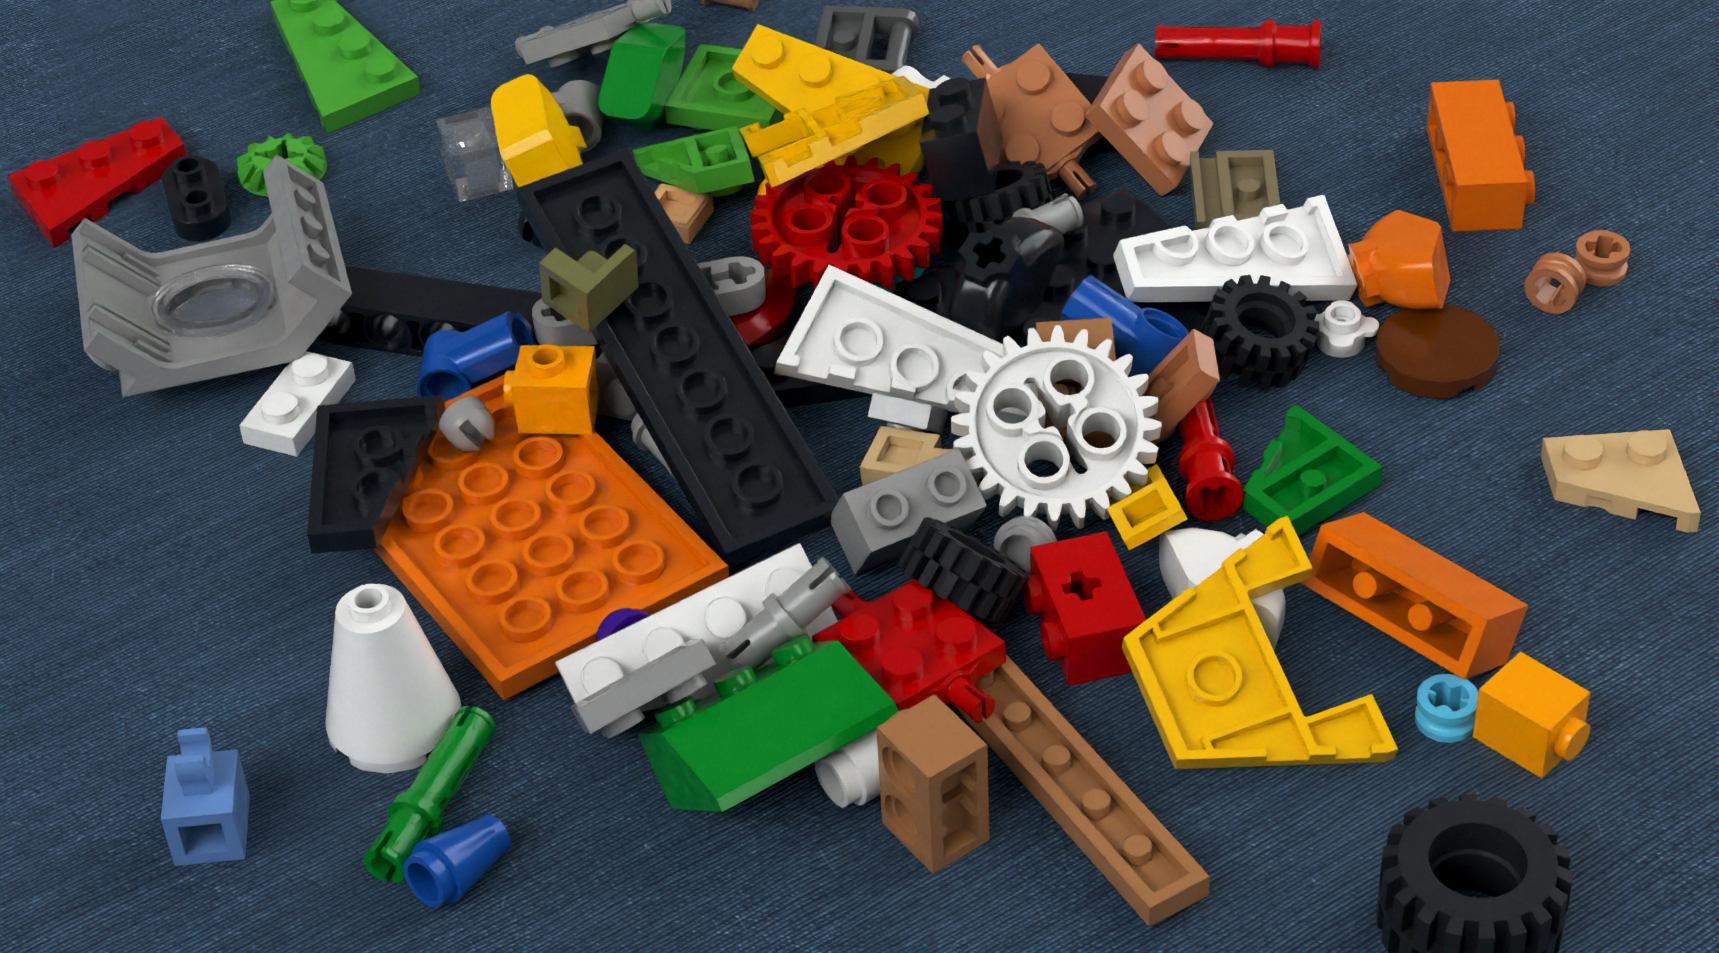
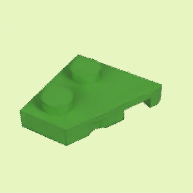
M738 126L633 149L636 164L643 175L698 195L709 192L712 196H726L741 190L743 184L755 182L751 162Z

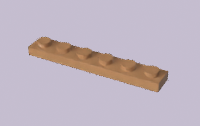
M1007 654L1006 663L980 677L975 683L977 688L995 699V709L987 720L982 716L983 722L976 723L969 715L954 705L1149 927L1209 896L1210 876Z

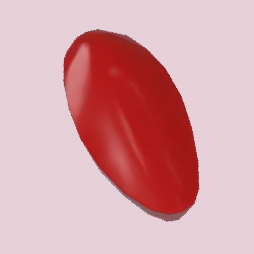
M773 266L764 271L766 287L764 303L756 310L729 316L750 351H752L751 346L765 343L781 334L788 325L793 310L796 289L792 287L791 274L776 279L773 277Z

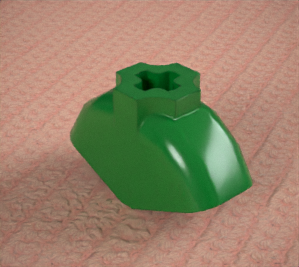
M648 22L634 25L615 41L610 52L598 98L600 110L609 119L618 124L631 125L634 128L652 130L657 124L666 121L665 104L681 78L685 56L686 30L679 26Z

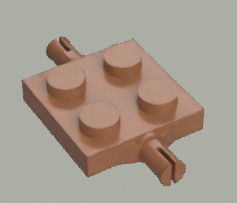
M1038 43L1012 63L1003 65L1000 68H997L980 45L973 46L972 53L969 50L966 51L961 61L967 65L978 79L986 78L1003 137L999 163L1002 166H1007L1011 161H1020L1021 164L1026 161H1035V164L1042 163L1047 170L1049 181L1061 177L1079 201L1087 198L1086 191L1091 195L1098 185L1078 162L1085 151L1104 136L1085 117L1091 106L1090 102L1044 48Z

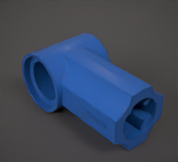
M1092 275L1083 279L1079 287L1071 294L1061 312L1062 317L1060 321L1111 317L1116 360L1127 354L1133 357L1132 368L1128 377L1139 374L1149 375L1189 334L1185 326L1174 317L1154 308L1147 307L1141 309Z
M508 311L463 333L456 330L435 332L428 337L424 345L417 381V393L420 397L443 395L444 402L505 374L507 370H514L520 346L538 345L532 334L531 325L520 312L512 314Z

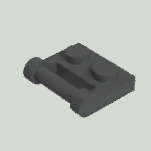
M824 5L815 46L892 74L901 67L906 66L910 42L917 37L920 22L916 13L906 8ZM876 34H887L890 38L885 60H870Z

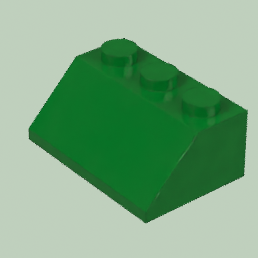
M803 635L773 649L771 653L775 661L755 672L751 665H746L713 681L717 692L695 703L692 696H686L672 704L669 703L654 712L658 723L637 733L672 809L724 812L876 729L877 726L886 722L899 710L890 696L838 640L812 642L809 635Z

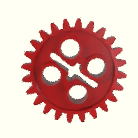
M849 155L844 165H836L834 160L824 163V167L809 170L780 185L771 187L767 182L765 184L766 195H756L755 210H750L753 251L759 252V260L762 266L773 265V277L776 279L791 274L792 287L795 289L810 281L814 283L815 291L828 265H831L870 284L878 282L884 288L892 290L894 276L911 281L914 279V267L927 269L930 266V255L939 254V240L943 239L940 198H933V186L931 184L919 185V174L916 172L900 177V164L898 163L892 164L884 170L880 169L877 157L870 159L864 166L857 165L855 156ZM856 200V208H852Z

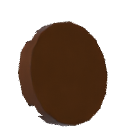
M1443 305L1442 309L1417 310L1404 308L1390 315L1378 329L1375 362L1379 370L1382 367L1388 372L1387 380L1397 388L1419 397L1448 399L1459 397L1460 389H1466L1474 385L1475 392L1488 384L1497 371L1500 340L1492 325L1476 313L1457 306Z

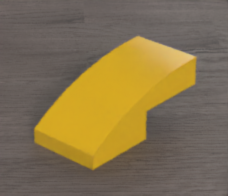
M1157 464L1147 469L1148 477L1144 486L1127 482L1132 491L1130 496L1119 502L1112 497L1109 498L1110 506L1107 510L1129 551L1188 519Z

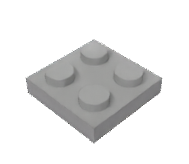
M703 639L689 640L571 705L570 708L583 731L592 734L600 729L603 737L607 736L609 739L644 720L645 716L640 706L656 697L661 696L664 703L669 701L672 704L705 686L707 682L701 672L716 665Z

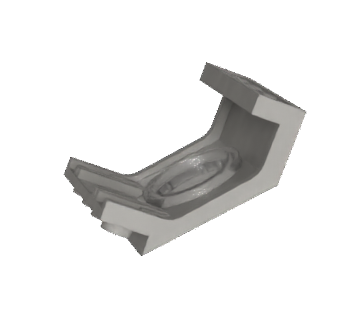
M276 154L263 171L272 214L261 227L250 233L160 253L140 250L86 218L82 220L71 237L83 347L89 358L98 366L108 371L119 370L122 397L293 362L302 357L352 295L323 182Z

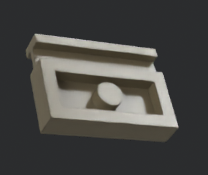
M1273 150L1216 151V158H1199V151L1190 152L1189 170L1195 230L1210 227L1213 219L1233 215L1237 221L1259 216L1262 208L1280 205Z

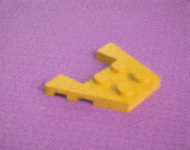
M900 76L835 98V104L808 113L805 108L785 113L783 115L784 121L761 129L759 122L740 128L739 131L747 151L752 158L758 157L766 180L771 187H774L828 161L851 155L861 150L865 144L884 135L887 138L895 137L915 129L918 126L917 120L930 114L922 91L905 76Z
M1288 516L1277 519L1266 528L1265 534L1244 550L1242 548L1238 549L1225 559L1221 564V568L1195 588H1187L1123 638L1122 650L1175 769L1387 762L1396 756L1398 747L1372 694L1308 717L1303 715L1250 599L1310 578L1312 572L1311 563Z

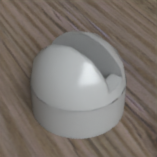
M467 396L455 401L444 411L439 421V428L449 442L458 450L466 452L480 451L482 449L480 443L486 438L492 440L496 427L489 409L481 399L475 396Z

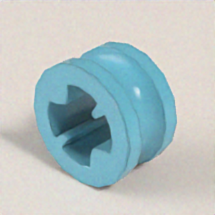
M1453 674L1434 675L1424 680L1417 690V706L1415 709V723L1419 731L1430 739L1446 743L1463 741L1471 736L1474 728L1478 698L1476 686L1469 680H1464Z

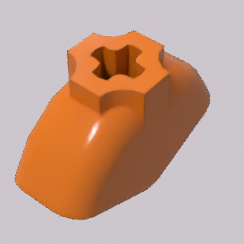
M1395 210L1374 223L1362 241L1349 244L1350 254H1347L1348 260L1358 284L1356 288L1359 299L1365 307L1387 302L1390 305L1416 310L1443 308L1450 284V275L1442 230L1438 222L1401 210Z

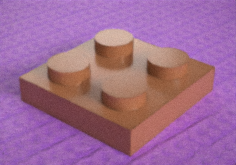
M1139 43L1123 54L1085 114V117L1161 197L1178 186L1190 165V152L1199 150L1214 124L1204 113L1202 107L1179 87L1167 74L1163 65L1153 59Z

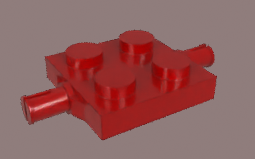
M913 579L874 602L864 601L850 590L831 605L832 610L841 615L843 619L813 635L812 642L838 640L890 696L899 711L909 709L935 694L944 704L956 705L976 723L983 722L982 716L986 720L991 716L995 709V699L977 688L975 683L980 677L1006 663L1005 641L950 600H944L936 595L935 591L923 587L917 583L918 580Z

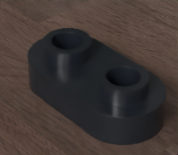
M186 155L176 159L162 174V182L176 234L189 241H205L221 235L230 226L231 217L216 164L209 159L201 158L197 155Z

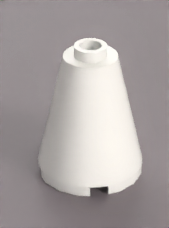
M384 584L361 585L346 593L336 606L325 721L329 742L336 753L337 749L349 757L352 766L362 771L389 774L415 769L425 763L427 760L426 754L432 751L443 737L455 713L461 707L460 697L401 592Z

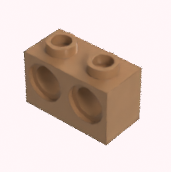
M935 694L909 709L898 711L886 722L877 726L882 823L932 874L990 841L987 744Z

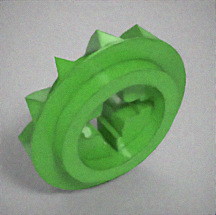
M291 132L287 133L283 138L277 139L268 135L266 142L262 144L251 143L248 145L247 153L237 158V173L240 184L247 191L268 197L263 171L276 154L318 180L324 176L327 169L323 146L315 145L311 136L295 139Z

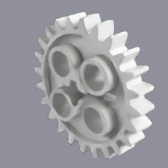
M1055 325L1051 341L1042 342L1039 334L1033 327L1028 329L1027 346L1020 348L1013 339L1007 336L1003 338L1004 357L1002 359L994 353L985 350L982 353V367L985 373L971 369L966 371L965 385L971 392L959 391L955 394V408L963 414L951 416V433L963 437L953 442V450L960 449L964 459H969L966 463L974 480L983 477L978 488L984 500L990 499L996 494L1001 496L999 504V515L1001 517H1005L1018 506L1024 509L1023 516L1036 518L1038 513L1047 514L1048 525L1052 531L1057 530L1061 514H1070L1074 524L1080 529L1084 527L1085 510L1092 508L1100 518L1106 520L1109 518L1107 508L1110 506V497L1119 502L1130 496L1132 491L1127 482L1139 486L1146 484L1148 470L1143 464L1155 463L1158 453V447L1149 441L1160 438L1162 422L1150 419V417L1157 413L1159 401L1158 397L1142 396L1148 387L1149 377L1147 374L1128 377L1133 357L1130 354L1122 356L1114 362L1109 359L1112 345L1110 339L1107 338L1094 350L1087 347V330L1082 329L1074 342L1070 343L1065 342L1061 326ZM1063 379H1071L1080 383L1084 389L1078 394L1064 395L1057 392L1052 385ZM1027 382H1033L1037 385L1042 394L1043 404L1032 390L1025 386ZM1015 407L1023 410L1028 417L1022 422L1010 424L1001 421L996 416V413L1004 408ZM1046 409L1054 426L1044 429ZM1067 426L1065 446L1063 438L1057 429ZM1101 431L1110 434L1116 443L1107 448H1095L1089 445L1083 437L1091 432ZM1068 450L1071 455L1073 454L1076 461L1083 468L1087 469L1084 474H1079L1075 471L1070 462ZM1041 459L1055 463L1060 470L1053 476L1038 477L1032 474L1027 469V466L1033 461Z

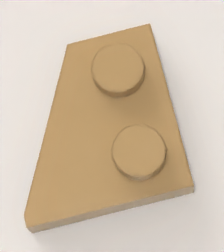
M1670 429L1543 438L1541 460L1554 500L1582 507H1600L1610 514L1636 520L1640 508L1677 517L1675 530L1687 533L1698 531L1701 512Z

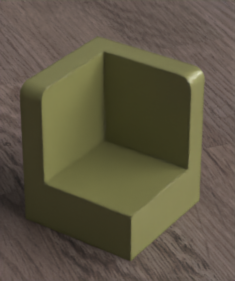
M626 244L608 260L595 251H588L578 261H575L555 247L539 262L542 302L589 333L638 288L637 251Z

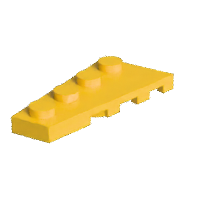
M759 24L755 27L731 68L738 82L783 114L805 108L808 113L835 104V98L897 78L895 75ZM913 83L922 91L927 105L930 89ZM924 117L917 120L918 126L915 129L890 138L884 135L865 144L859 151L882 159L885 162L886 168L895 163L900 164V177L913 172L919 174L925 164L919 144Z

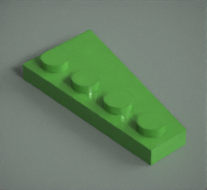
M273 0L270 2L274 21L289 54H292L295 60L296 69L301 80H304L309 98L314 109H317L320 115L321 125L326 135L421 95L418 76L335 0Z

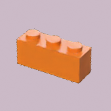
M1499 79L1431 82L1426 130L1452 232L1522 229L1525 205H1533L1535 179L1532 170H1524V139L1522 135H1514L1513 102H1505Z
M1365 512L1321 525L1309 557L1312 566L1310 578L1300 582L1464 680L1506 664L1529 606Z

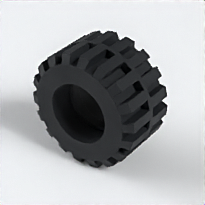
M1459 794V801L1449 802L1444 796L1429 800L1428 810L1426 811L1415 806L1404 814L1403 824L1393 825L1387 836V845L1383 846L1376 923L1377 928L1382 929L1381 941L1388 953H1559L1573 871L1569 870L1571 858L1566 846L1557 845L1558 834L1549 824H1535V813L1524 807L1517 811L1507 807L1508 800L1491 797L1490 802L1477 801L1476 794ZM1455 890H1472L1492 897H1469L1459 894Z

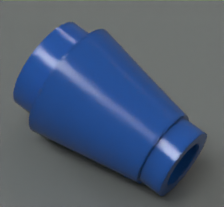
M486 814L478 820H473L420 841L413 846L411 856L404 861L403 872L405 880L413 894L429 907H439L443 903L447 905L456 904L501 855L510 849L511 840L509 833L499 819L493 815Z

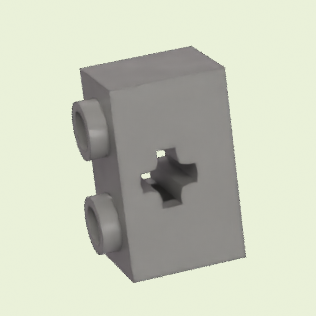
M956 449L843 493L832 511L831 525L854 574L858 575L902 557L923 518L937 519L949 527L953 526L962 532H966L972 527L987 505L960 449Z

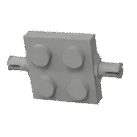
M628 0L626 3L574 19L556 28L545 26L538 32L518 37L515 42L516 51L525 60L526 65L547 58L550 67L581 57L580 54L589 51L592 54L600 53L611 49L615 41L634 25L648 23L649 20L660 15L669 14L672 9L671 0Z

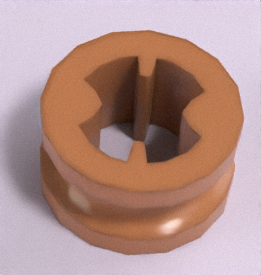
M1595 230L1587 232L1578 238L1575 248V260L1584 269L1587 284L1598 287L1619 284L1625 279L1631 248L1629 242L1623 236L1606 230Z
M1559 252L1547 253L1539 258L1525 279L1524 290L1530 302L1540 310L1551 314H1561L1570 310L1575 304L1578 296L1585 288L1587 278L1582 266L1569 255ZM1553 278L1561 282L1558 288L1549 284Z

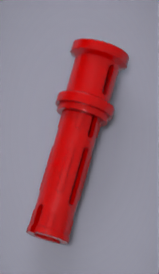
M1266 20V22H1260V28L1157 25L1155 33V43H1157L1155 58L1156 60H1259V65H1264V68H1273L1276 63H1309L1311 69H1320L1321 20H1313L1310 25H1277L1275 20Z
M1210 396L1204 402H1198L1178 422L1183 448L1179 452L1177 464L1181 477L1188 483L1184 495L1188 511L1194 517L1203 521H1218L1236 513L1242 505L1244 495L1240 481L1232 475L1235 466L1232 447L1220 438L1217 418Z

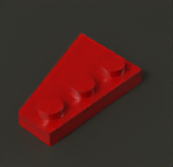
M160 117L152 121L136 123L130 129L102 140L86 142L78 149L52 159L36 161L23 170L9 174L8 179L15 197L52 247L56 248L70 239L67 229L84 218L93 223L109 213L108 202L122 193H140L161 179L164 170L179 157L186 156V151L182 140L167 122Z

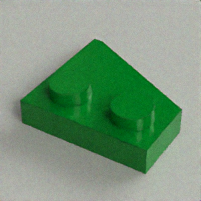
M1296 404L1287 411L1285 427L1278 440L1272 439L1263 454L1262 466L1253 471L1244 487L1242 509L1266 527L1270 526L1277 519L1288 516L1297 536L1379 487L1381 485L1382 466Z

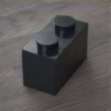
M966 78L946 80L936 88L929 90L927 107L930 114L924 116L919 142L935 197L940 198L941 203L995 193L1003 137L986 78L970 81Z

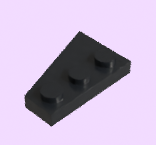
M443 395L317 406L307 531L311 554L378 547L439 429V421L445 411Z

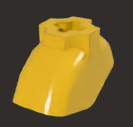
M530 74L522 75L495 90L491 97V110L499 151L503 162L518 187L583 164L580 153L587 146L580 128L569 126L562 109L551 92L535 76Z

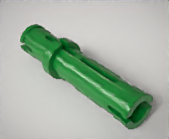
M468 706L460 707L443 737L438 741L418 772L412 785L406 792L398 794L390 804L387 811L389 819L385 827L363 857L365 867L377 879L387 883L391 878L394 883L403 881L405 878L403 864L405 859L411 856L413 846L420 841L438 835L444 825V817L442 816L445 813V809L457 794L475 765L477 758L497 730L495 721L486 711L475 706L470 711Z

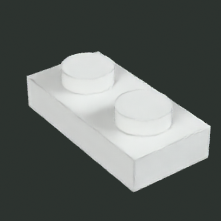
M307 351L300 359L289 362L239 425L243 443L297 457L315 434L317 406L338 404L356 381L352 362Z

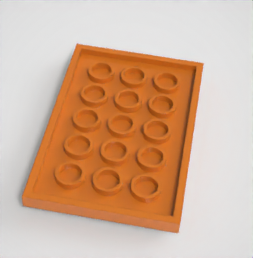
M504 374L444 402L446 410L455 401L467 396H475L481 399L491 412L496 424L494 437L492 440L486 438L481 442L482 449L480 451L466 452L458 450L453 446L439 428L378 547L373 548V550L500 697L506 700L559 673L555 662L595 643L600 624L613 611L621 608L644 610L652 615L728 578L729 570L728 565L595 430H593V435L518 433L514 408H506L504 403Z

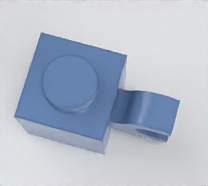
M206 727L178 730L177 737L181 748V755L167 756L161 822L174 866L245 859L250 794L238 749L212 752L210 734Z

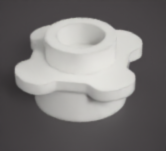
M1346 300L1332 302L1325 312L1317 314L1314 321H1319V331L1316 339L1318 348L1327 355L1339 358L1351 357L1360 353L1365 346L1366 337L1376 336L1379 329V322L1375 318L1365 317L1361 314L1358 307Z

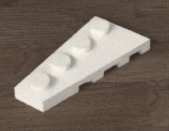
M1325 195L1307 198L1302 207L1287 210L1283 204L1262 208L1259 216L1237 221L1233 215L1213 219L1210 227L1192 231L1187 226H1181L1122 239L1119 241L1113 254L1126 299L1131 302H1212L1215 292L1218 288L1222 290L1224 282L1233 279L1237 284L1242 275H1251L1254 284H1257L1260 275L1271 277L1270 286L1277 288L1282 280L1291 285L1288 294L1293 296L1300 291L1307 297L1306 301L1350 300L1358 285Z
M828 265L780 354L774 373L873 394V392L961 413L955 408V394L959 391L971 392L965 385L966 371L971 369L985 373L982 367V353L987 350L1002 359L1004 357L1003 344ZM1035 383L1025 384L1039 398L1037 385ZM1015 407L1004 408L996 413V416L1001 421L1010 424L1022 422L1028 417L1023 410Z
M795 544L556 661L555 664L574 703H577L689 640L703 639L716 665L701 672L707 684L688 695L692 696L694 700L703 699L717 692L713 681L735 670L730 663L731 657L726 658L719 649V646L723 642H727L765 609L762 601L771 593H774L777 597L780 596L811 569L812 566L801 544ZM831 606L805 627L811 641L813 635L838 622ZM773 656L758 669L774 662ZM658 696L640 706V709L643 712L661 708L669 704V701L664 703L662 697Z

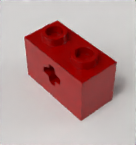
M1107 531L1030 547V575L1022 588L1024 603L1029 615L1039 614L1042 621L1040 623V635L1046 658L1049 662L1058 660L1068 686L1132 673L1122 650L1123 638L1146 621V618Z

